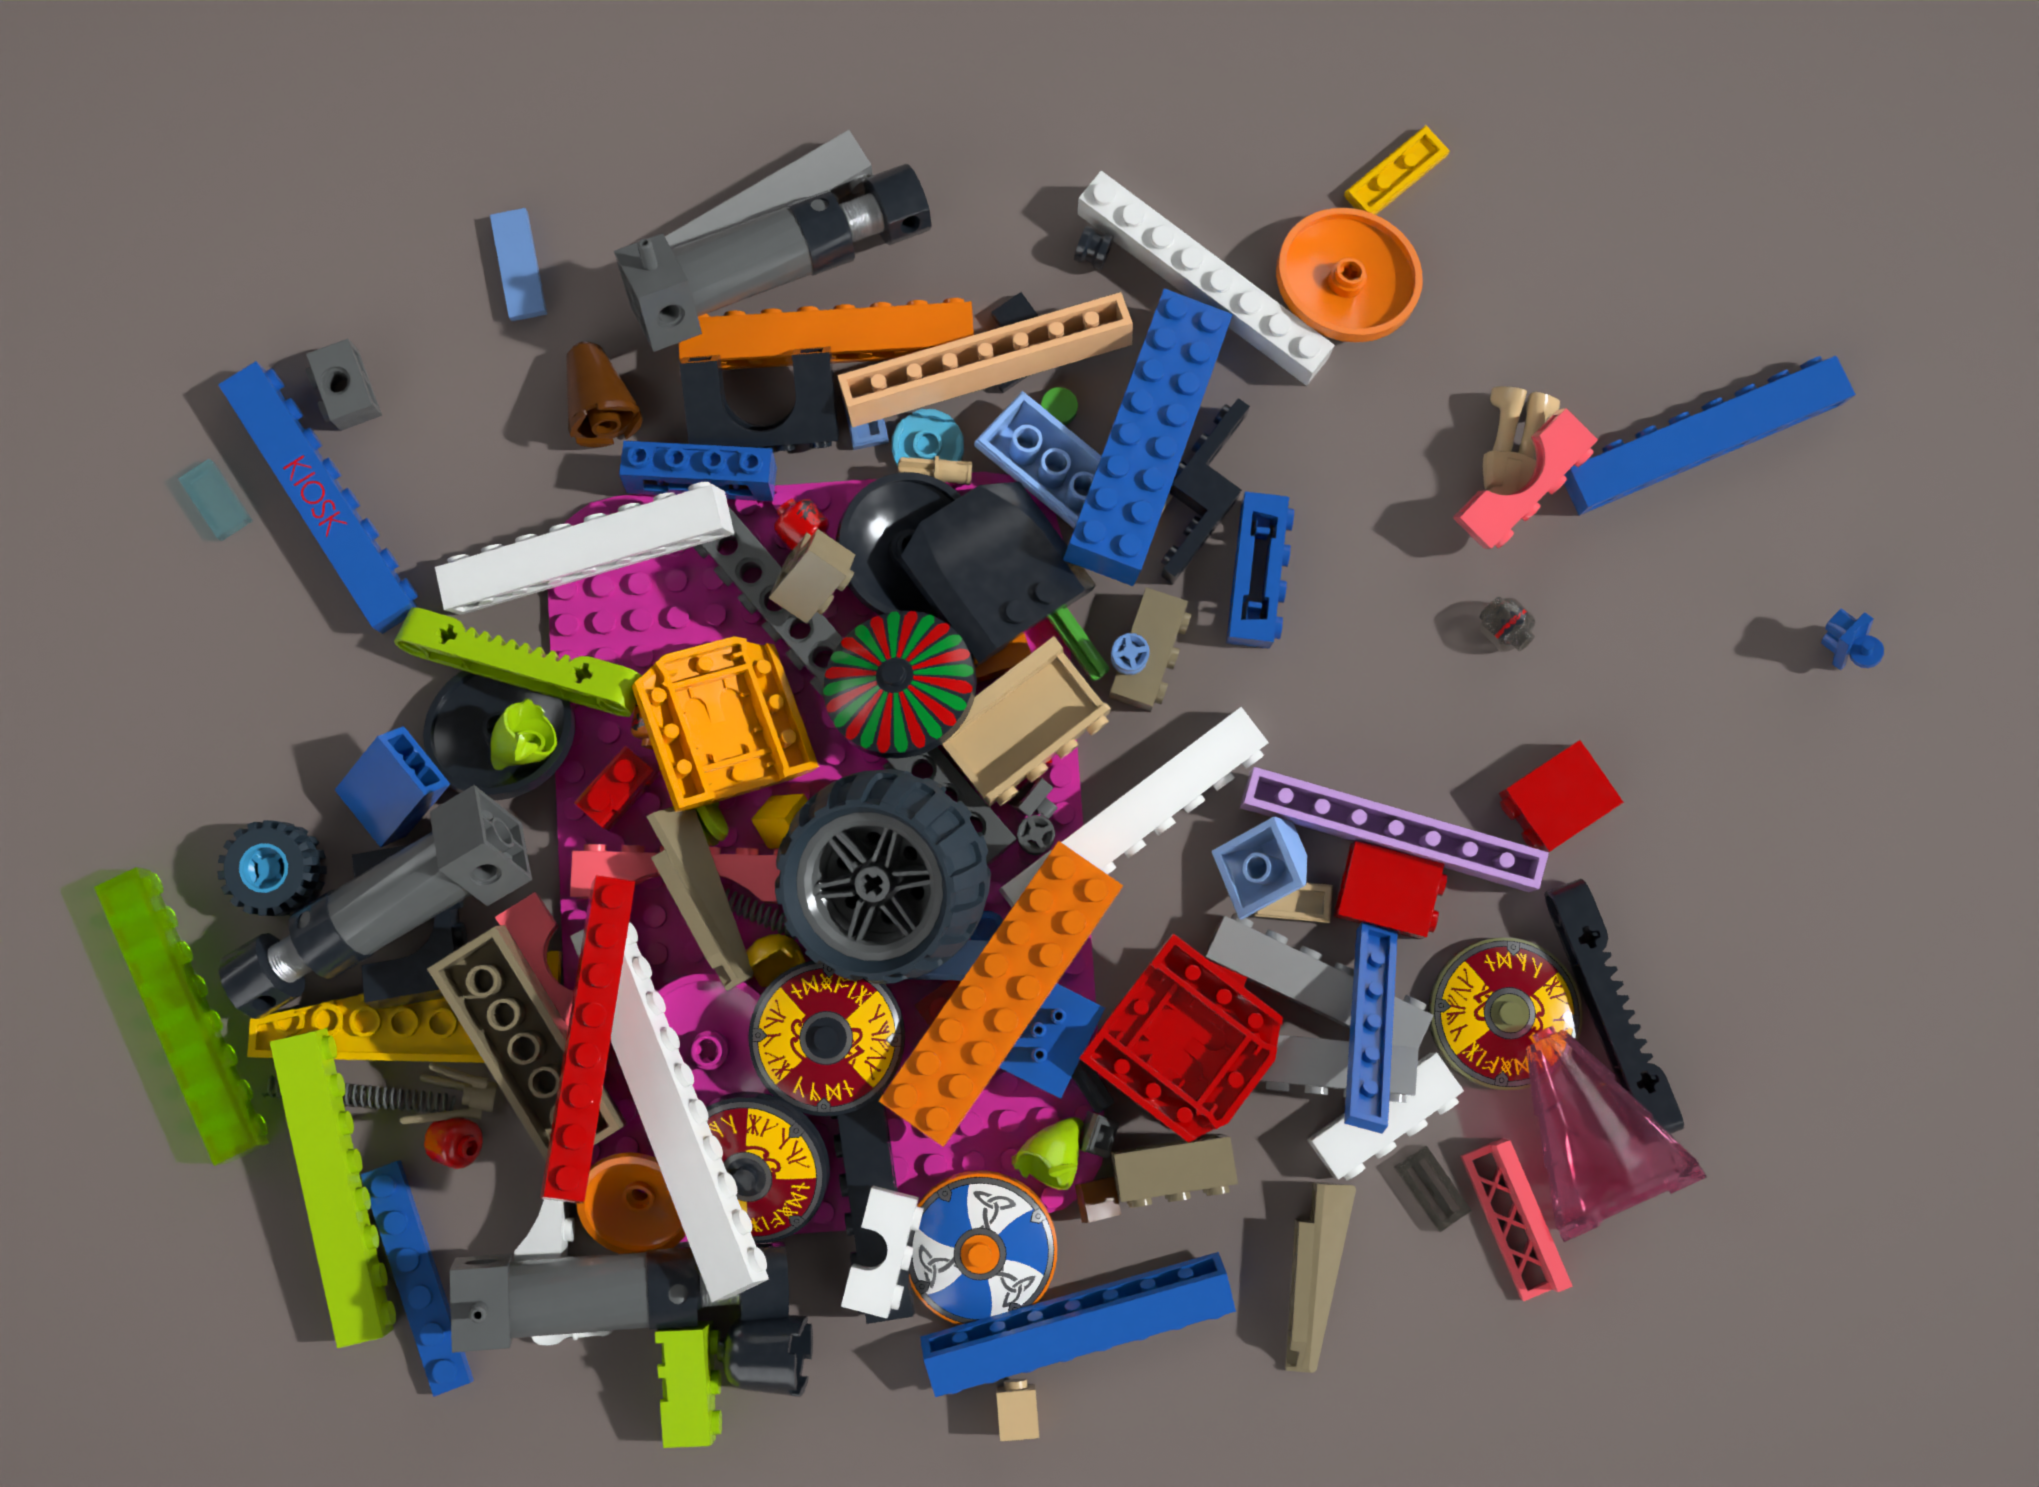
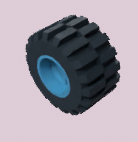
M263 820V823L252 822L247 824L248 829L239 828L233 833L236 840H227L223 846L228 850L227 854L219 855L218 863L224 864V871H217L218 879L226 881V885L221 887L224 895H233L230 902L235 907H244V912L258 914L259 916L290 915V912H295L302 908L304 903L312 902L317 898L313 891L322 890L325 883L319 880L320 874H327V866H321L320 860L325 859L326 856L324 850H316L315 847L319 844L316 837L307 836L309 831L303 827L279 821Z

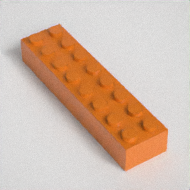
M1058 841L886 1089L879 1102L944 1147L1116 899L1123 885Z

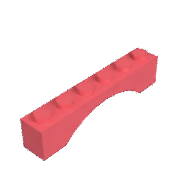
M584 844L583 851H572L570 897L589 899L591 884L596 875L636 881L635 886L651 878L659 877L661 875L651 857L658 853L645 852V846L622 845L621 852L607 851V845ZM660 846V852L664 851V847ZM709 847L720 877L732 880L747 888L766 904H778L775 894V881L780 874V870L776 867L779 849H774L773 855H758L759 849L736 848L735 854H720L721 848Z

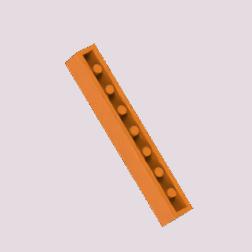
M948 298L943 300V303L928 304L924 300H912L907 302L906 305L892 306L887 302H876L866 308H855L854 305L840 304L834 306L831 310H819L817 307L804 306L798 308L797 312H782L780 309L769 308L762 310L760 314H746L743 311L737 310L725 312L724 316L709 317L708 314L698 316L702 334L679 342V360L681 362L683 357L720 355L722 370L793 366L792 353L794 349L831 346L832 364L891 360L973 336L972 301L964 302V299Z

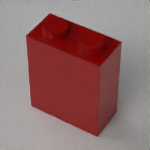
M1581 740L1571 744L1498 793L1502 798L1500 805L1505 814L1511 820L1516 819L1524 830L1521 835L1527 846L1545 852L1552 851L1624 803Z
M1355 841L1349 847L1333 917L1359 924L1366 922L1398 931V934L1417 939L1427 938L1428 932L1433 933L1435 931L1439 911L1434 910L1437 895H1443L1447 883V874L1442 873L1444 863Z

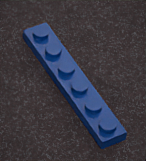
M1361 922L1356 930L1344 1124L1383 1134L1388 1127L1398 931Z
M401 1160L361 1174L364 1187L368 1189L370 1195L371 1209L433 1397L473 1382L474 1379L465 1352L452 1353L451 1309Z

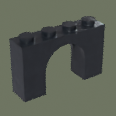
M831 346L793 350L792 362L796 391L795 405L783 419L768 425H756L746 422L731 410L724 393L720 355L683 357L679 364L689 444L753 448L773 446L774 451L795 449V444L810 443V448L832 446V441H838L839 427Z
M409 845L352 854L354 878ZM464 899L435 916L434 927L429 939L415 953L399 959L361 965L364 1002L378 1010L445 998L427 968L455 952L462 945L467 944L466 927L463 922H460L459 909L463 908Z

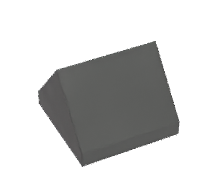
M1087 1111L1079 1137V1150L1108 1159L1120 1122Z

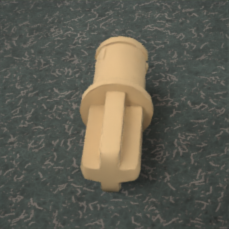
M935 456L934 460L902 457L898 461L897 473H920L932 476L944 483L970 485L972 461L939 459V456Z

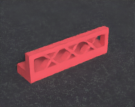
M1501 1138L1461 1155L1462 1162L1521 1300H1529L1550 1290L1561 1292L1573 1287L1511 1141ZM1492 1153L1497 1164L1492 1181L1478 1175L1472 1160ZM1501 1176L1506 1187L1498 1184ZM1482 1182L1490 1185L1487 1194ZM1496 1188L1509 1193L1513 1202L1507 1217L1495 1213L1491 1206V1200ZM1516 1212L1520 1218L1521 1223L1513 1220ZM1497 1218L1505 1221L1503 1229H1501ZM1511 1224L1524 1229L1528 1240L1523 1253L1512 1250L1508 1246L1506 1237ZM1531 1249H1533L1537 1260L1529 1257ZM1513 1255L1520 1257L1518 1266L1514 1260ZM1527 1261L1539 1265L1546 1279L1545 1282L1529 1289L1526 1288L1521 1276Z

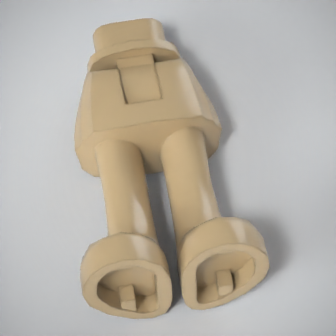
M1506 386L1492 388L1490 402L1500 409V421L1493 450L1485 453L1483 457L1485 490L1499 495H1509L1517 492L1527 484L1536 466V451L1531 436L1546 422L1547 418H1550L1559 410L1560 400L1541 392H1532L1528 395L1525 427L1519 451L1516 453L1512 452V447L1527 391L1522 388Z

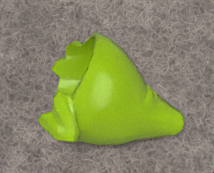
M525 698L523 702L510 705L496 722L490 745L491 762L494 769L503 770L507 766L540 762L550 755L557 746L556 732L549 720L543 715L545 713L544 709L539 705H535L532 700Z
M1070 1117L1040 1130L1025 1142L1017 1154L1012 1156V1165L1015 1169H1019L1020 1174L1026 1179L1030 1174L1049 1187L1057 1190H1068L1073 1184L1077 1170L1079 1137L1084 1125L1083 1121L1077 1117Z

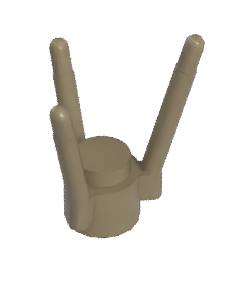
M430 1063V1070L460 1081L422 1074L420 1080L433 1085L464 1091L462 1105H468L469 1109L405 1116L400 1118V1123H425L453 1118L481 1119L482 1111H493L497 1082L488 1081V1078L473 1076L447 1066Z

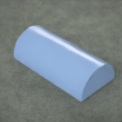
M1022 391L975 440L974 446L1014 480L1020 482L1026 490L1074 529L1101 455Z

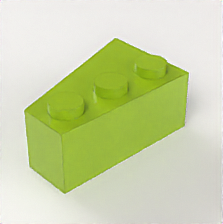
M713 1320L698 1321V1326L663 1328L655 1331V1342L662 1343V1364H658L657 1370L658 1378H662L663 1399L660 1400L663 1448L711 1446L716 1440V1435H721L722 1412L721 1410H715V1394L721 1393L720 1370H714V1354H717L720 1331L714 1330Z

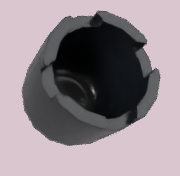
M789 1315V1317L746 1321H741L740 1317L737 1318L729 1327L726 1338H720L717 1347L718 1362H723V1369L727 1380L733 1386L747 1391L801 1397L805 1392L809 1376H802L804 1359H812L813 1329L812 1324L807 1323L808 1316Z

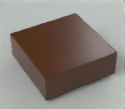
M1114 1176L1075 1185L1082 1223H1090L1121 1215Z

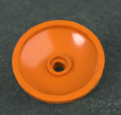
M619 1153L598 1161L590 1168L585 1202L581 1204L576 1203L583 1227L600 1245L618 1254L639 1253L653 1249L674 1248L685 1237L686 1234L656 1157L642 1153ZM637 1189H641L646 1193L639 1192Z

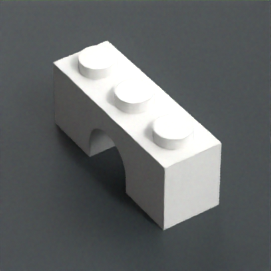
M877 1186L871 1188L861 1228L876 1231L883 1236L887 1244V1256L882 1263L872 1267L853 1263L841 1307L883 1318H888L891 1309H899L904 1286L897 1285L900 1270L908 1271L914 1250V1247L907 1246L910 1231L918 1232L924 1208L917 1207L919 1197Z

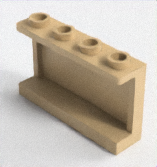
M1053 636L975 696L971 710L963 724L941 745L989 807L996 801L1001 806L1018 793L1015 786L1026 778L1033 782L1049 769L1045 763L1055 755L1062 759L1077 748L1079 744L1075 740L1086 731L1092 736L1109 722L1106 716L1110 713L1111 708L1107 703L1101 701L1063 653V647Z

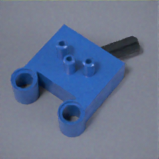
M1056 984L999 1068L1060 1099L1072 1077L1094 1112L1100 1113L1114 1103V1098L1096 1071L1079 1059V1057L1087 1047L1105 1007Z

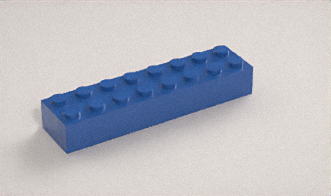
M1163 289L1065 552L1064 561L1134 586L1142 570L1233 314L1168 289Z

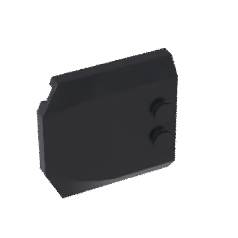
M1020 482L979 485L919 523L898 561L939 618L961 636L972 656L975 667L1005 649L1011 641L1058 610L1067 608L1096 587V584L1084 568L1063 560L1068 546Z

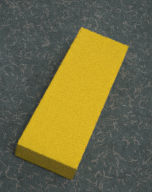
M1425 125L1346 190L1344 197L1355 209L1377 215L1445 159L1450 150Z

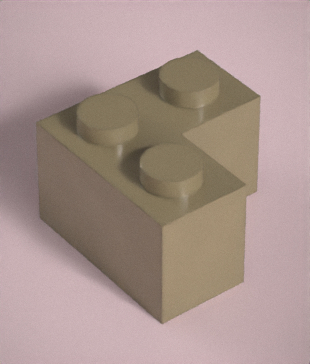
M819 529L812 536L806 533L787 556L769 599L807 623L816 612L822 615L834 598L832 593L836 588L842 591L848 585L854 575L850 567L855 554Z

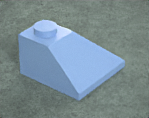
M1272 817L1211 851L1239 919H1244L1306 886L1307 854L1293 822Z

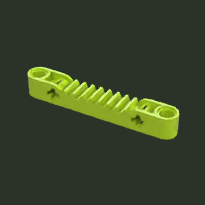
M412 607L409 610L394 640L395 645L413 656L614 715L630 717L637 704L631 686L642 675L630 668L590 656H580L571 660L570 656L565 654L560 659L555 651H551L548 655L545 654L542 647H537L532 651L528 643H524L519 647L514 639H510L505 643L500 635L492 639L486 631L479 636L472 627L466 631L461 621L453 617L422 608Z

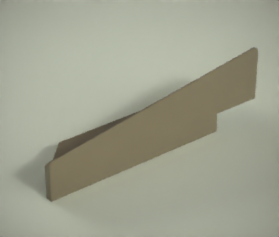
M674 806L646 816L665 849L651 857L708 963L712 969H715L726 991L753 977L754 972L749 964L748 955L696 810L675 812Z
M1312 1182L1310 1220H1294L1285 1371L1313 1373L1317 1370L1356 1188L1353 1185Z

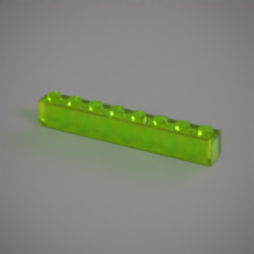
M135 867L95 886L94 889L213 1165L231 1163L268 1145L269 1142L266 1137L268 1134L267 1124L261 1114H256L250 1101L253 1099L252 1089L244 1078H240L235 1066L238 1064L237 1055L232 1046L224 1041L220 1031L223 1029L222 1020L218 1013L210 1008L205 997L208 995L207 986L202 977L194 972L191 961H193L192 951L184 940L181 941L175 928L179 925L178 919L174 911L165 905L161 896L164 888L157 874L151 873V870Z

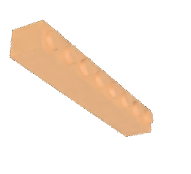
M1119 292L837 376L842 398L853 428L1132 345L1133 322L1123 295Z

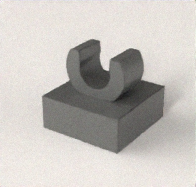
M1040 777L1033 782L1027 779L1018 793L1008 803L1025 816L1030 817L1035 811L1047 819L1058 808L1046 798L1053 787Z

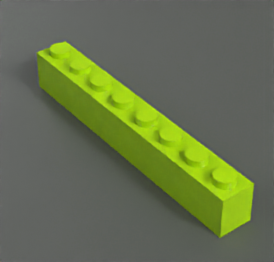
M327 1028L271 1041L270 1047L337 1348L383 1338L394 1329L393 1324L396 1322V1312L392 1301H388L384 1286L387 1285L388 1281L387 1271L384 1264L379 1263L376 1248L379 1246V1235L375 1225L370 1224L368 1210L371 1206L368 1189L362 1187L359 1174L362 1170V1159L358 1149H354L351 1134L354 1131V1123L351 1113L345 1111L342 1098L346 1091L343 1076L337 1073L334 1058L337 1057L336 1042L333 1036L328 1034Z

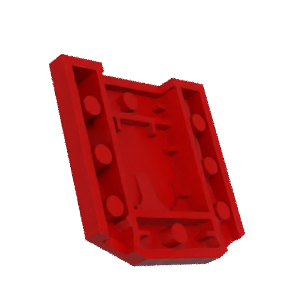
M1173 933L1089 1042L1079 1059L1189 1143L1207 1132L1228 1124L1274 1063L1283 1017Z

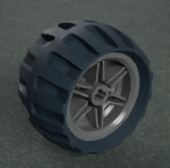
M895 769L862 771L845 776L827 785L813 795L794 816L786 836L781 841L777 854L776 867L780 870V874L775 881V894L777 903L783 906L786 916L784 924L791 937L796 936L807 949L805 954L814 962L828 965L835 969L834 973L849 980L858 981L868 978V981L874 984H890L908 978L920 977L940 967L952 958L969 940L983 915L985 902L989 894L991 871L986 863L988 848L983 833H977L970 821L972 813L962 801L955 802L945 794L946 788L930 778H917L908 771ZM870 832H876L881 836L878 845H874L869 841L868 835ZM907 846L916 850L917 858L915 860L905 850ZM840 857L849 869L843 868L840 865ZM877 875L881 877L883 883H880L879 885H877L873 880V878ZM913 887H923V898L919 899L913 895ZM858 894L860 896V899L857 900V904L855 905L851 901L849 896H854ZM883 911L893 922H887L884 919Z

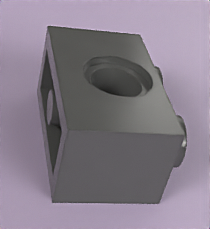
M349 339L306 354L311 366L306 368V373L313 388H319L322 400L318 401V406L326 422L331 421L342 431L382 416L360 352ZM348 380V384L343 391L334 392L338 382Z

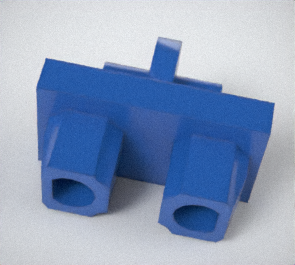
M1841 608L1828 621L1825 627L1828 632L1822 638L1821 644L1835 653L1832 665L1842 670L1846 665L1848 656H1850L1851 661L1861 668L1875 667L1881 662L1884 656L1883 644L1879 639L1869 636L1874 618L1864 612L1856 619Z

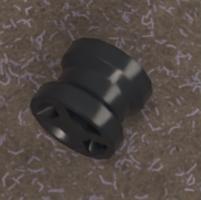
M1086 226L1077 245L1074 260L1078 262L1086 260L1091 262L1094 268L1102 270L1109 255L1114 236L1108 233L1100 235L1095 232L1094 228Z

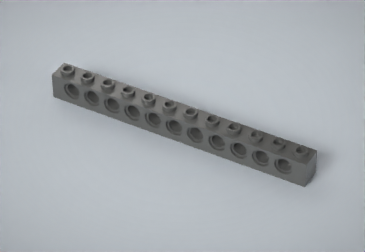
M728 506L734 535L693 546V548L703 559L709 555L718 566L713 570L727 587L732 583L735 584L742 593L737 597L751 615L756 611L760 613L766 620L761 625L775 643L779 639L785 642L790 648L785 653L799 670L806 667L814 678L809 682L824 698L823 686L827 667H818L815 664V658L822 651L833 653L843 638L828 620L818 612L806 623L810 626V633L804 639H794L791 637L792 628L798 623L805 622L784 608L779 611L767 609L769 596L782 567ZM733 540L738 543L737 550L733 554L722 555L719 553L720 546L725 541ZM750 568L762 570L761 578L755 583L743 581L744 573ZM938 747L913 757L885 758L887 763L883 765L884 769L902 770L912 773L913 767L918 763H928L931 765L933 773L930 779L944 786L946 791L955 793L958 797L957 802L962 801L972 813L970 819H975L981 823L983 827L982 833L988 848V854L986 855L987 866L1016 842V837Z

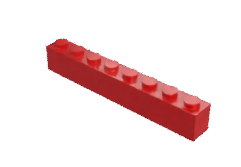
M596 875L591 884L540 1199L578 1204L585 1202L636 881Z

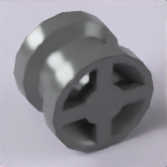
M1033 815L1024 819L1019 825L1017 832L1018 844L1022 850L1031 855H1041L1050 850L1055 837L1054 826L1050 820L1039 815Z

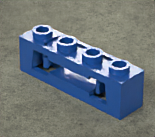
M623 441L619 476L627 494L659 495L675 493L677 495L689 491L688 487L693 484L709 482L725 491L726 499L774 501L777 466L772 448ZM645 480H656L658 485L644 483ZM663 481H665V483H669V486H663ZM729 484H732L734 489H729ZM740 485H747L750 490L739 489Z
M1246 491L1243 495L1240 508L1226 644L1270 649L1274 639L1281 638L1283 617L1277 616L1278 602L1284 603L1287 588V581L1281 580L1282 566L1288 567L1291 545L1284 543L1286 530L1292 531L1294 521V509L1288 508V496ZM1252 520L1256 521L1254 536L1250 535ZM1269 525H1273V538H1271L1267 546L1261 603L1248 601L1245 609L1246 617L1244 620H1241L1243 602L1249 596L1255 539L1267 540V536L1270 533ZM1262 605H1265L1264 619H1260Z

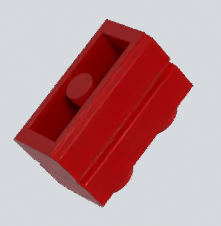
M625 745L574 803L598 825L610 831L645 792L644 787H649L658 778L659 774Z

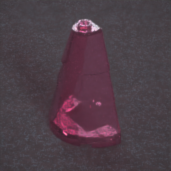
M1552 1025L1532 1035L1535 1043L1526 1047L1534 1115L1539 1117L1544 1167L1548 1170L1555 1225L1560 1232L1563 1242L1600 1226L1604 1219L1669 1190L1670 1194L1707 1178L1704 1169L1699 1164V1160L1663 1128L1646 1107L1615 1081V1074L1565 1029L1556 1031Z

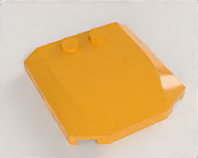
M733 636L665 654L631 686L675 812L692 810L786 782L810 773L819 767L774 644L766 643L765 645L747 642L746 638Z

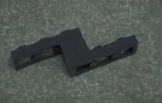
M1239 398L1231 407L1227 404L1222 407L1213 420L1217 424L1210 435L1204 432L1191 449L1195 453L1188 464L1181 461L1178 466L1170 494L1198 513L1202 518L1200 519L1195 516L1183 532L1187 536L1185 541L1179 548L1173 545L1161 560V563L1165 565L1161 576L1171 584L1175 583L1241 494L1242 490L1209 466L1248 414L1250 406Z

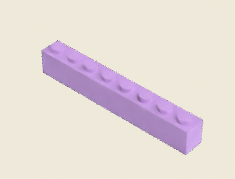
M1254 767L1249 772L1240 804L1241 809L1284 819L1299 826L1354 842L1359 841L1444 863V868L1526 892L1540 889L1549 852L1257 767Z

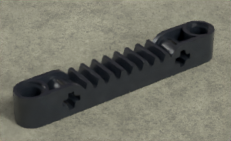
M1578 879L1546 891L1544 896L1549 914L1638 1133L1646 1143L1684 1129L1681 1111L1665 1073L1657 1065L1647 1063L1653 1058L1652 1053H1641L1640 1051L1647 1043V1040L1635 1038L1634 1034L1641 1029V1025L1629 1024L1628 1020L1635 1014V1011L1623 1009V1005L1630 998L1628 995H1618L1616 992L1624 985L1623 981H1612L1611 976L1618 970L1617 966H1606L1605 964L1612 956L1611 952H1603L1607 946L1608 933L1590 888L1583 879ZM1583 933H1589L1591 939L1586 944H1580L1578 937H1581ZM1641 1075L1647 1076L1649 1080L1644 1084V1088H1638L1637 1082L1642 1079Z

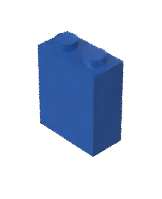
M403 726L377 736L335 788V791L381 848L406 837L449 787L450 783Z

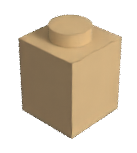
M1027 1379L1005 1380L1004 1387H997L996 1391L1000 1441L1039 1438L1035 1384L1027 1385Z

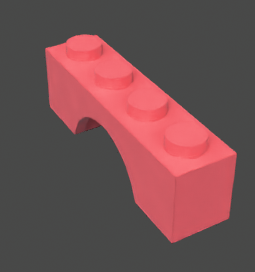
M1567 408L1557 410L1531 436L1536 451V466L1532 477L1525 486L1509 495H1499L1487 490L1478 491L1452 517L1484 549H1492L1494 546L1497 548L1502 547L1514 534L1511 528L1520 519L1525 522L1531 518L1541 506L1538 501L1547 492L1550 494L1556 492L1566 482L1567 478L1564 474L1573 465L1576 467L1581 466L1593 454L1594 451L1591 447L1598 439Z
M534 892L497 915L495 919L500 926H506L568 1026L574 991L564 987L555 979L550 971L547 960L549 942L559 926L540 896Z

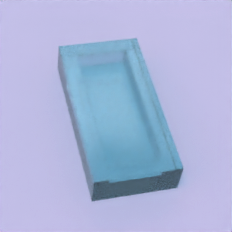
M207 459L178 478L219 540H225L253 521L215 462L211 459Z

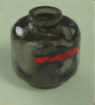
M1498 597L1484 608L1479 616L1482 620L1480 624L1481 633L1501 652H1508L1514 648L1522 651L1535 637L1532 633L1536 623L1534 616L1513 597L1505 599Z

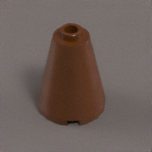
M589 341L575 344L566 356L568 431L571 438L574 437L576 443L580 446L591 448L614 445L613 438L623 434L625 440L640 429L643 421L638 405L600 345Z

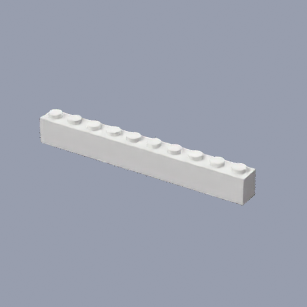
M629 922L611 1043L712 1302L729 1299L769 1279L766 1273V1258L763 1252L755 1245L751 1234V1220L740 1207L736 1196V1182L725 1169L721 1158L723 1156L721 1144L715 1136H712L707 1123V1109L703 1102L697 1098L692 1085L694 1083L693 1073L682 1060L678 1049L680 1047L679 1038L676 1032L669 1027L664 1014L666 1011L664 1000L654 989L650 978L652 976L651 967L648 961L641 956L636 943L638 941L636 929ZM584 929L570 936L578 957H580Z

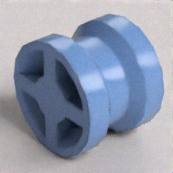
M1126 633L1120 636L1114 642L1111 651L1113 667L1124 675H1135L1141 672L1149 658L1147 641L1135 633Z

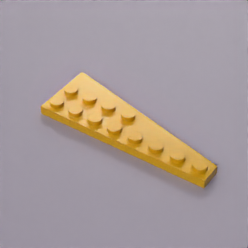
M549 951L547 953V960L550 971L555 979L561 983L562 952ZM364 993L357 996L269 1014L260 1019H250L247 1057L273 1058L270 1047L271 1041L327 1028L328 1034L333 1036L337 1046V1057L334 1059L485 1063L445 998L375 1010L364 1002Z

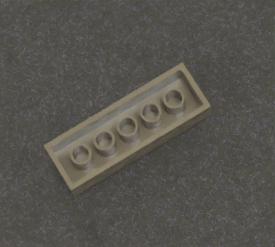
M494 926L427 968L546 1161L568 1026L506 926ZM604 1084L594 1145L628 1124Z

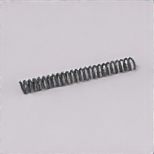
M271 1075L268 1079V1092L266 1094L263 1092L262 1096L267 1097L269 1095L271 1098L277 1096L279 1099H282V1096L279 1094L278 1078L275 1083V1093L272 1094L275 1079ZM345 1084L346 1091L343 1102L347 1106L353 1103L356 1107L359 1104L362 1107L368 1105L370 1108L376 1106L378 1109L383 1106L386 1110L391 1107L392 1110L399 1108L400 1111H403L406 1108L408 1112L414 1109L416 1113L420 1110L423 1113L427 1111L430 1113L447 1111V1093L443 1095L442 1109L439 1111L441 1094L440 1092L436 1093L435 1107L432 1110L433 1092L430 1091L427 1098V1107L424 1110L426 1096L424 1090L420 1094V1105L417 1109V1090L413 1092L412 1105L409 1108L408 1103L411 1092L409 1089L406 1090L404 1105L401 1107L403 1090L400 1088L397 1093V1103L394 1107V1087L390 1090L389 1104L386 1106L387 1087H384L382 1090V1102L379 1105L380 1087L377 1086L375 1088L374 1102L371 1104L373 1087L371 1085L368 1086L366 1102L364 1104V1084L360 1086L357 1103L355 1101L358 1090L357 1084L352 1086L350 1102H348L350 1084ZM455 1095L452 1096L449 1111H453L456 1101Z

